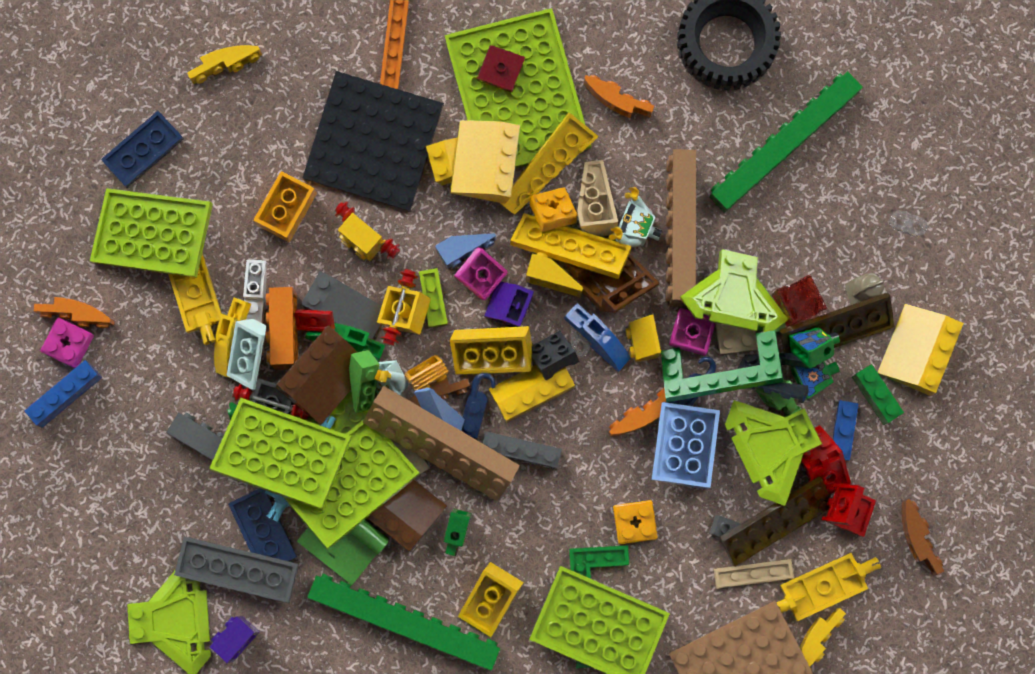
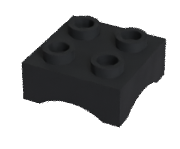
M561 331L550 335L532 346L531 360L538 367L545 380L552 378L560 369L580 362L575 350Z

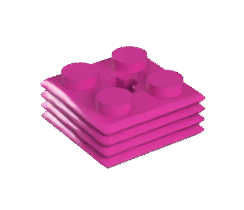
M477 247L454 277L478 298L485 301L507 275L508 271L482 248ZM479 270L483 271V274H484V277H483V278H482V277H478V276H479V274H478Z
M680 308L669 346L680 347L682 350L705 356L708 352L715 322L709 321L708 315L703 314V319L701 320L695 318L690 310ZM691 328H695L697 333L694 336H691L690 332H688Z
M57 318L40 351L76 368L85 355L94 335L61 318ZM69 339V342H71V344L69 346H65L63 342Z

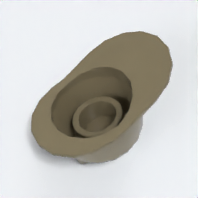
M874 273L859 276L845 285L850 305L886 293L884 281Z

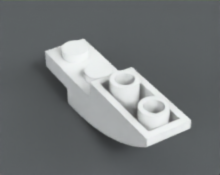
M247 260L243 297L244 301L251 303V307L246 320L255 319L262 324L264 322L266 300V261Z

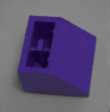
M500 282L494 290L484 317L509 327H521L532 301L534 291L516 284Z

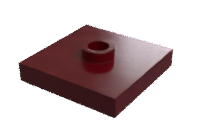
M490 45L477 81L512 93L525 57Z

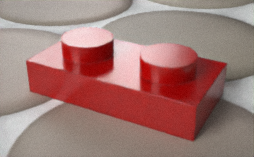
M297 309L294 312L297 330L324 331L328 325L333 330L335 329L333 311Z

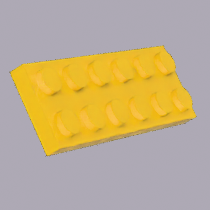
M526 213L523 214L510 240L511 246L534 253H544L550 258L619 279L631 252V246L567 226L542 232L535 216Z

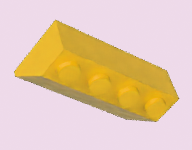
M529 326L454 330L450 338L455 375L531 371L532 341Z
M534 365L531 367V371L521 372L495 385V388H489V391L507 423L574 389L575 384L566 367L557 371L552 378L545 380L538 367Z

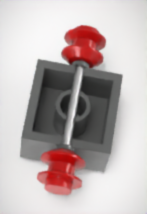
M258 379L254 393H252L250 388L244 389L242 384L234 388L232 397L235 398V402L243 398L294 417H300L303 420H307L309 417L275 388L277 384Z

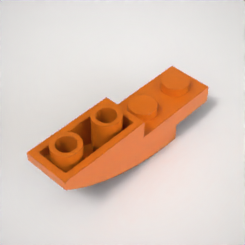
M585 75L584 85L606 107L628 118H631L633 112L651 118L654 105H651V102L633 99V96L629 94L621 95V87L613 81L605 82L595 75Z
M54 297V304H34V312L40 314L42 318H52V315H59L61 319H71L72 316L71 321L76 323L78 327H89V324H94L98 328H108V325H114V321L103 312L77 300Z
M663 388L657 394L659 398L654 402L650 400L642 407L644 411L638 406L635 409L630 407L623 414L625 418L620 422L616 420L609 426L611 430L608 434L610 436H618L631 433L660 418L662 402H667L665 389Z

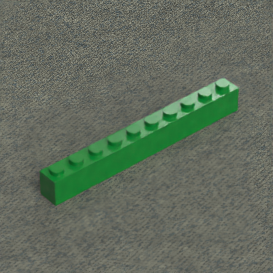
M848 71L844 75L841 73L837 75L830 87L826 85L819 92L820 96L817 99L813 97L807 102L806 109L803 111L798 110L792 116L793 120L790 123L786 121L779 128L780 132L778 134L770 135L765 140L766 144L762 148L758 146L751 153L753 156L750 159H743L738 164L739 168L735 172L731 170L724 177L725 181L722 184L718 182L711 188L712 193L709 198L724 213L861 91L863 86Z
M323 573L321 577L316 575L307 598L492 671L500 651V647H497L498 642L488 638L486 642L479 639L480 635L470 631L468 635L460 632L461 628L452 624L449 627L442 625V620L432 617L431 620L424 618L425 613L413 610V613L406 611V606L395 602V605L387 603V598L379 595L376 598L369 596V591L361 588L358 591L351 589V584L340 581L338 584L332 581L333 577Z

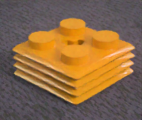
M565 187L530 196L529 204L542 232L577 223L578 215Z
M438 355L430 357L405 372V376L414 390L430 388L429 384L434 381L440 382L447 377L446 374H448L447 367Z
M652 500L613 506L618 544L656 540L658 538ZM633 517H636L641 522L638 524V528L630 524Z

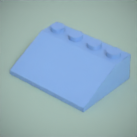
M662 402L652 480L707 490L711 487L720 410Z

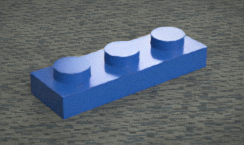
M839 400L833 441L843 451L845 460L849 461L859 404Z

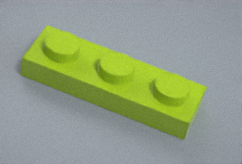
M438 268L419 271L422 292L431 298L427 310L429 328L448 325Z

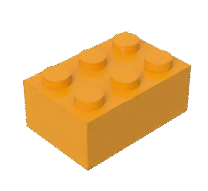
M281 171L253 221L258 227L290 243L317 195L315 188Z

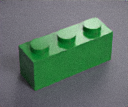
M872 364L852 376V379L883 425L904 413Z

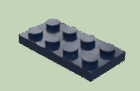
M157 111L101 160L123 185L128 188L184 138Z
M259 488L228 503L250 552L286 561L297 558L280 519L276 522L267 517L273 504L269 495L265 493L266 490Z

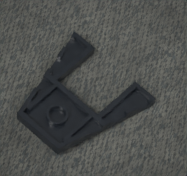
M779 353L781 366L809 368L793 353ZM759 354L744 355L737 369L760 365ZM823 362L813 368L820 369ZM780 382L758 386V388L764 389L765 393L771 394L775 392L788 400L792 397L798 399V403H804L809 392L808 385Z

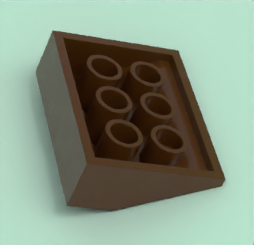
M328 325L277 383L275 388L321 426L351 391L349 365L351 354L357 353V351Z
M413 480L367 518L408 551L412 552L447 505Z

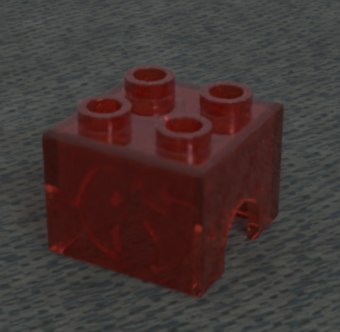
M811 274L791 285H785L776 289L772 294L774 301L788 319L785 322L787 327L814 318L827 310Z

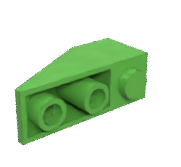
M369 350L351 354L349 374L355 413L369 410L374 402L377 384L375 376L380 364Z

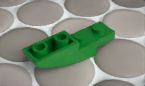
M334 323V330L357 353L369 350L379 362L385 348L384 344L368 338L370 333ZM307 331L305 338L314 342L323 331Z

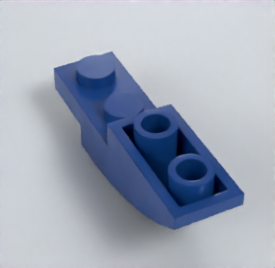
M577 303L564 317L572 327L592 344L590 347L616 371L619 372L631 359L617 337L594 313L591 316Z

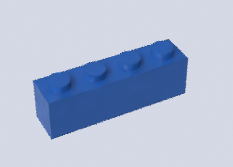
M84 360L24 411L36 426L43 428L103 377L91 363Z

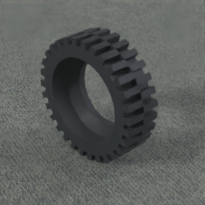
M766 0L691 1L687 10L684 11L677 34V49L680 48L678 54L680 58H684L682 62L684 67L689 66V74L696 73L695 79L700 82L701 79H704V85L709 87L710 83L715 84L714 89L718 90L720 85L724 86V90H730L731 86H734V90L740 89L742 84L745 88L750 85L751 81L753 83L757 82L759 77H763L767 69L772 65L781 42L779 41L781 38V31H779L780 22H775L778 17L776 12L771 14L772 5L769 3L765 6ZM720 16H732L742 20L749 26L754 36V50L745 62L737 66L726 67L712 62L704 55L700 46V33L703 27L712 19Z

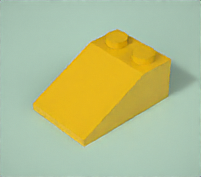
M457 138L443 140L426 146L435 181L441 186L452 183Z
M537 252V255L532 253L526 274L527 283L581 298L583 287L551 258H548V255Z
M490 562L483 570L458 617L492 637L524 582Z

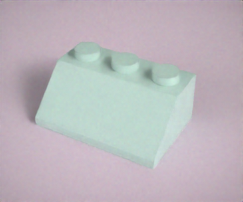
M255 319L236 321L227 376L252 390L256 388L266 325Z

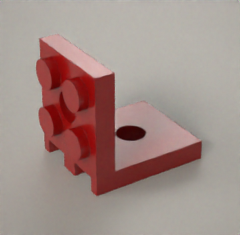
M819 425L815 427V430L822 445L804 453L801 464L806 469L809 482L820 476L824 480L830 495L836 491V488L833 487L834 483L851 484L843 451Z
M834 483L833 487L836 488L834 497L828 499L827 506L830 508L827 517L823 516L822 520L855 535L864 537L876 500L863 495L864 487Z

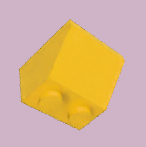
M649 315L628 323L625 333L627 340L630 339L632 347H629L631 358H634L635 362L658 358L661 354L654 316Z

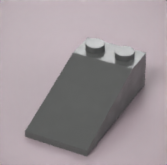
M319 271L301 303L303 308L307 310L333 311L334 323L370 333L368 338L372 340L381 325L377 323L382 307L380 304L322 271Z

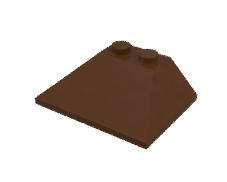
M631 254L627 258L619 279L566 263L572 278L583 287L582 293L601 312L615 313L659 285V282Z

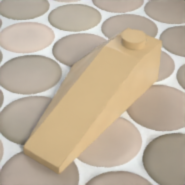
M603 160L585 162L577 209L580 228L596 236L612 235L614 232L611 229L618 227V218Z

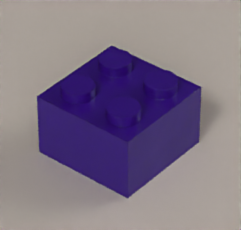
M243 616L231 617L224 625L227 628L221 633L218 632L211 639L212 644L210 648L226 663L234 662L260 633Z

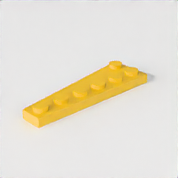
M568 113L514 182L511 198L506 204H500L515 215L530 201L531 195L539 193L577 155L598 138V135L571 113Z

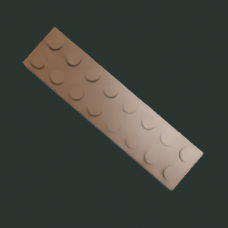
M673 149L672 154L668 155V160L666 161V172H669L668 179H666V190H669L668 197H666V208H669L668 215H666V227H669L668 234H666V245H669V248L666 252L665 261L666 264H669V267L666 271L665 281L669 283V286L665 292V301H669V306L687 307L680 296L696 286V150Z
M385 386L382 387L363 420V423L369 428L375 429L386 438L399 443L405 449L411 450L419 455V457L428 460L436 465V467L445 470L455 478L464 481L472 488L481 491L496 501L499 500L510 485L520 466Z

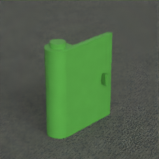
M364 520L328 550L309 527L297 542L353 585L373 558L386 546L389 538Z

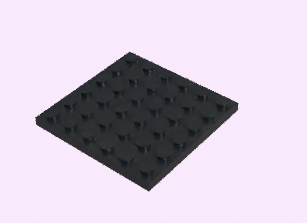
M336 71L302 178L411 211L428 158L426 146L431 145L444 103Z

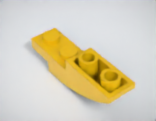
M251 45L219 49L200 57L203 64L187 72L193 84H200L206 81L208 76L221 73L225 67H227L229 72H238L244 67L243 65L258 61L262 53L258 46Z
M233 298L228 314H221L214 346L215 371L228 378L230 377L227 376L235 323L236 321L246 320L251 307V303L237 298Z
M836 608L826 621L818 617L805 634L800 649L809 667L814 662L818 663L825 655L823 651L826 648L821 644V641L826 642L832 635L830 631L834 627L838 628L845 619L843 617L846 613L841 608Z

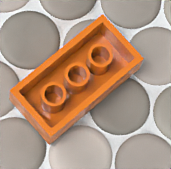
M293 287L269 288V293H266V305H269V312L266 313V323L270 327V331L266 332V340L270 345V351H267V362H270V365L275 370H290L298 360V330L294 312L297 310V293Z

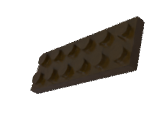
M884 293L780 329L783 352L792 353L789 335L814 328H820L827 335L836 332L840 342L835 344L834 348L894 328L891 296L888 293Z
M820 476L789 494L785 506L774 503L720 536L733 566L736 567L829 510L830 507L827 506V502L830 497L824 480Z

